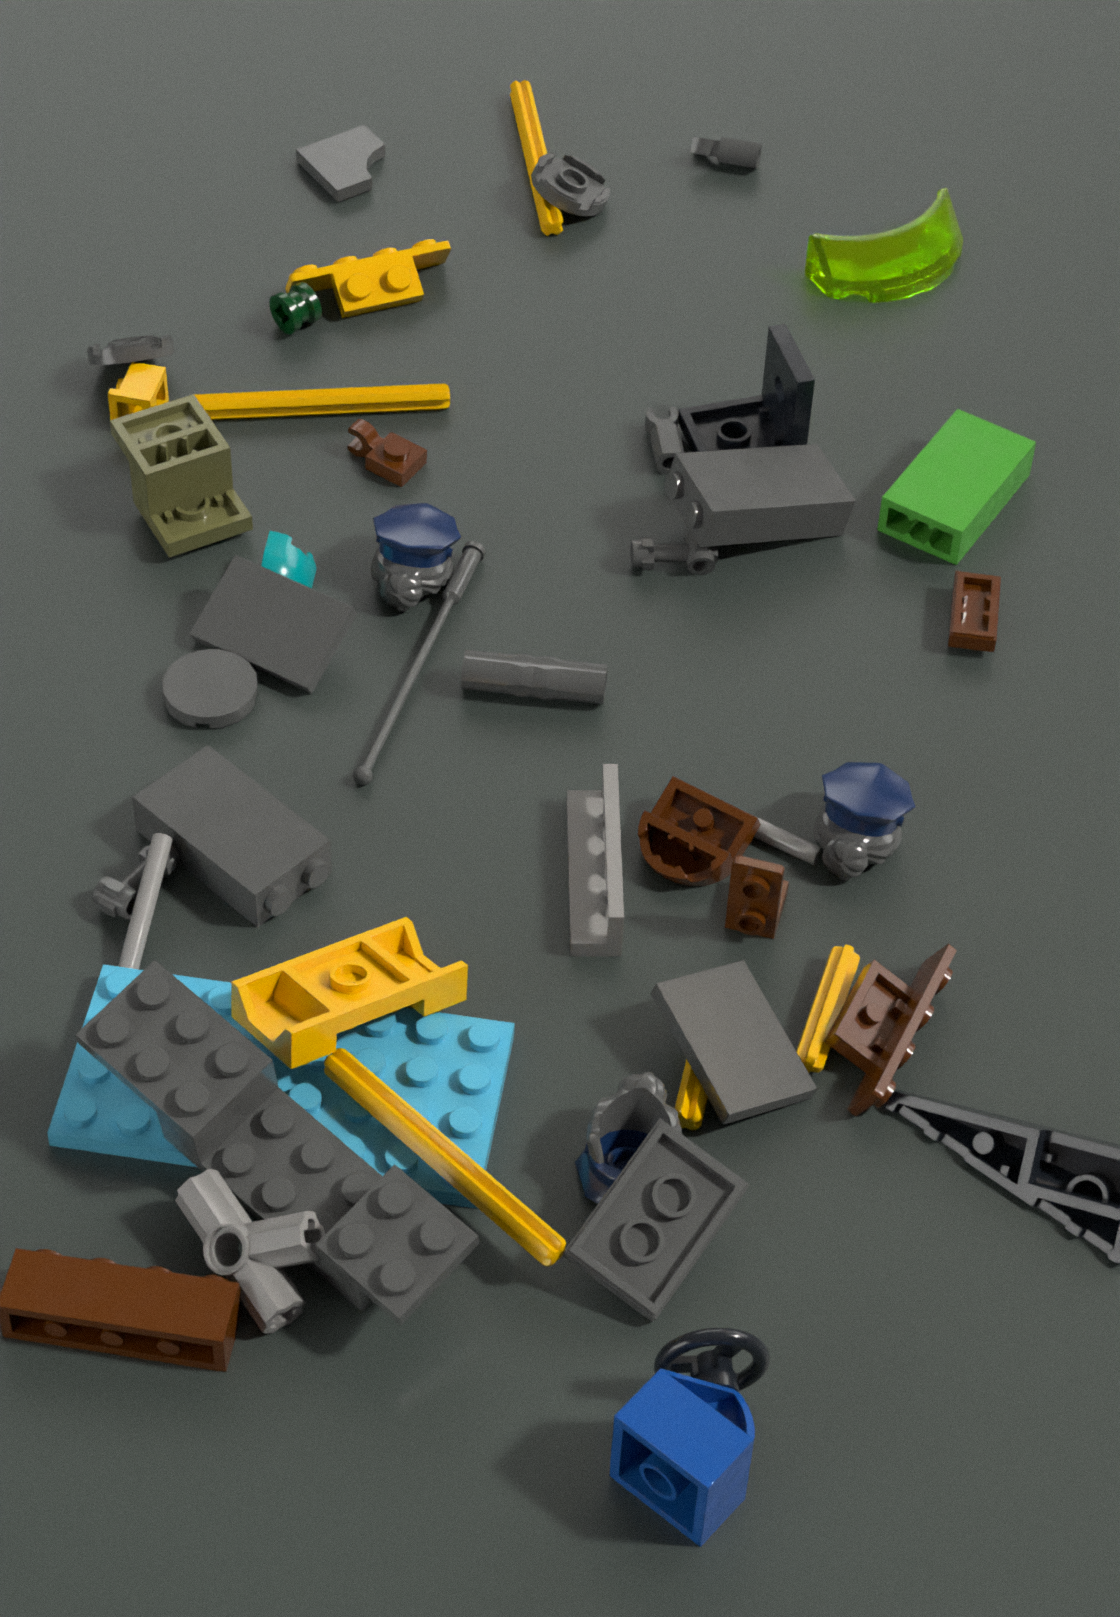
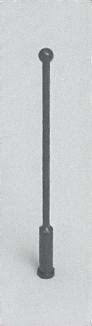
M468 541L462 549V556L442 594L444 603L363 765L357 767L353 773L354 781L359 785H367L371 782L373 777L371 769L452 605L460 602L478 563L483 560L486 554L484 546L479 542Z

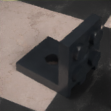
M786 324L769 326L762 395L679 409L678 424L692 452L807 445L815 379ZM733 434L738 439L728 438L726 435Z

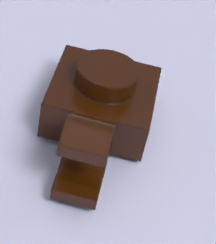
M363 419L356 420L348 428V433L356 436V438L348 445L347 449L356 456L366 458V470L400 487H403L427 463V449L393 432H390L383 439L379 436L376 429Z

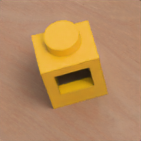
M132 362L125 378H119L116 388H110L108 392L110 420L169 402L166 367Z

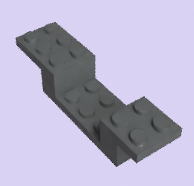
M156 960L75 1034L79 1045L156 1111L164 1138L201 1171L204 1172L207 1169L218 1170L241 1206L258 1221L303 1211L315 1212L317 1220L324 1227L325 1235L315 1244L320 1261L307 1264L362 1312L374 1302L401 1326L479 1245V1236L399 1167L394 1164L382 1176L278 1087L273 1060Z

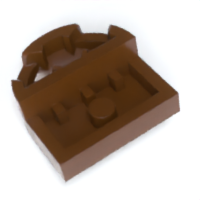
M672 776L651 813L644 810L639 821L638 837L641 851L647 864L658 875L683 885L707 886L722 881L731 874L734 857L736 855L743 856L761 824L757 817Z

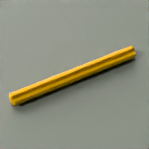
M515 80L510 85V97L541 231L547 236L552 233L559 235L563 231L561 209L545 200L535 189L531 179V174L539 157L547 154L531 84L526 80L522 82Z
M445 383L194 394L211 420L444 410L450 406V389Z
M337 1048L336 1052L326 1057L324 1060L325 1075L537 1261L549 1267L563 1256L566 1241L562 1236L346 1049Z

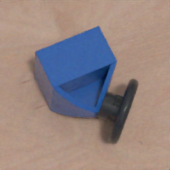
M732 1328L700 1329L669 1341L661 1348L655 1358V1375L614 1415L609 1476L699 1547L710 1538L745 1500L755 1438V1426L750 1409L739 1391L753 1385L762 1378L770 1363L769 1351L758 1337ZM716 1346L713 1350L704 1351L698 1355L681 1356L697 1348ZM743 1349L751 1354L752 1362L744 1370L736 1373L733 1370L732 1358ZM679 1373H690V1377Z

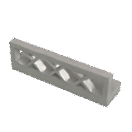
M603 764L601 790H567L570 956L621 957L624 902L618 764Z

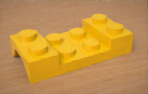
M404 917L232 981L231 1017L284 1064L293 1069L336 1052L337 1034L353 1029L360 1024L396 1012L409 1005L425 1017L467 999L468 965L461 960L443 968L438 967L423 954L413 922L409 918Z

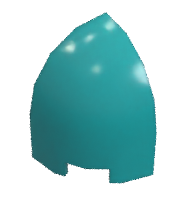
M270 530L261 566L312 588L317 570L313 555L310 552H307L305 555L299 548L291 544L292 537Z

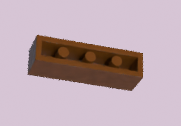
M16 1248L0 1294V1326L3 1337L227 1372L242 1316L240 1285L217 1275L198 1277L173 1273L159 1266L141 1268L121 1265L110 1259L100 1257L89 1260L63 1256L49 1249L31 1251Z

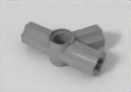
M207 1169L197 1176L190 1177L177 1190L178 1196L175 1201L204 1243L203 1255L207 1266L214 1273L225 1275L228 1281L239 1283L241 1301L263 1333H274L279 1328L291 1324L304 1312L302 1308L306 1301L284 1268L320 1261L315 1244L325 1233L324 1227L317 1220L315 1212L303 1211L252 1222L218 1170ZM241 1242L242 1254L239 1259L237 1250L239 1243Z

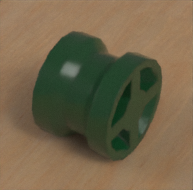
M300 282L291 287L289 293L279 292L271 296L269 300L272 317L278 327L286 334L290 335L300 330L303 323L312 324L321 319L322 308L320 301L307 283Z

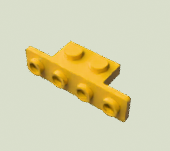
M427 239L405 250L397 251L396 248H385L374 253L372 257L358 260L356 256H347L336 260L333 265L320 268L313 264L297 268L289 275L285 290L286 293H289L291 287L300 282L307 283L314 292L333 288L342 318L422 301L424 292L417 269L445 263L451 247L449 241L436 243L434 239Z

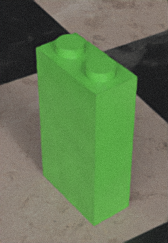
M957 409L882 496L877 530L957 565L1029 477L1036 441Z

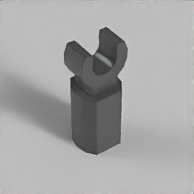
M693 137L690 153L717 157V162L758 168L762 143L721 137L720 141Z
M675 407L669 408V417L665 419L654 416L653 408H647L645 429L650 434L656 467L660 474H668L675 454L684 453L678 428L679 413Z

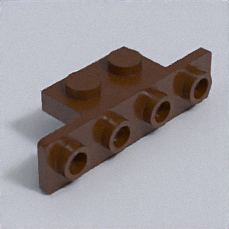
M949 943L922 963L911 986H908L875 959L861 971L824 1041L865 1072L847 1108L854 1116H858L872 1105L876 1108L881 1107L895 1090L896 1082L892 1078L896 1070L900 1069L913 1054L916 1045L911 1040L915 1032L919 1031L932 1016L935 1008L930 1003L934 995L938 994L946 986L953 974V970L949 968V965L957 950Z

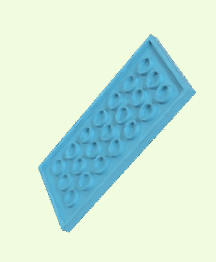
M103 964L83 1027L144 970ZM174 975L273 1060L278 1087L379 1174L383 1176L395 1164L441 1204L478 1209L325 1075L324 1060L328 1055L306 1065L290 1069L231 1017L230 982ZM404 1007L396 1012L383 1015L337 1034L336 1049L343 1048L351 1053L486 1171L514 1039L515 1023L435 1012L424 1017L415 1009ZM77 1042L47 1132L49 1146L197 1167L164 1138L156 1111Z

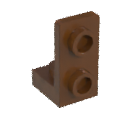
M740 855L734 857L731 866L725 928L737 930L747 935L775 938L789 886V881L783 880L785 868L782 865Z

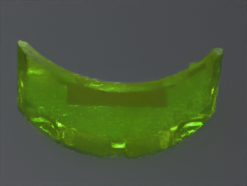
M946 187L939 189L937 198L932 206L920 217L890 231L862 236H837L820 233L809 235L805 275L827 297L842 300L848 295L859 294L866 297L869 303L907 299L938 286L953 272L958 257H961L963 237L948 189Z

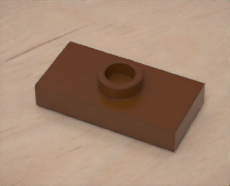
M955 571L947 647L987 652L995 651L1001 576Z

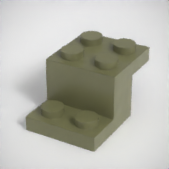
M194 394L110 420L111 435L129 461L133 502L168 557L253 530L252 515L233 489L230 446Z

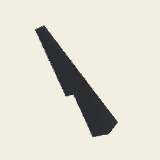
M898 1089L893 1091L886 1102L887 1109L899 1113L923 1129L924 1134L935 1141L942 1142L965 1158L964 1161L1032 1207H1038L1065 1225V1229L1076 1237L1084 1238L1108 1254L1107 1258L1113 1262L1120 1263V1144Z

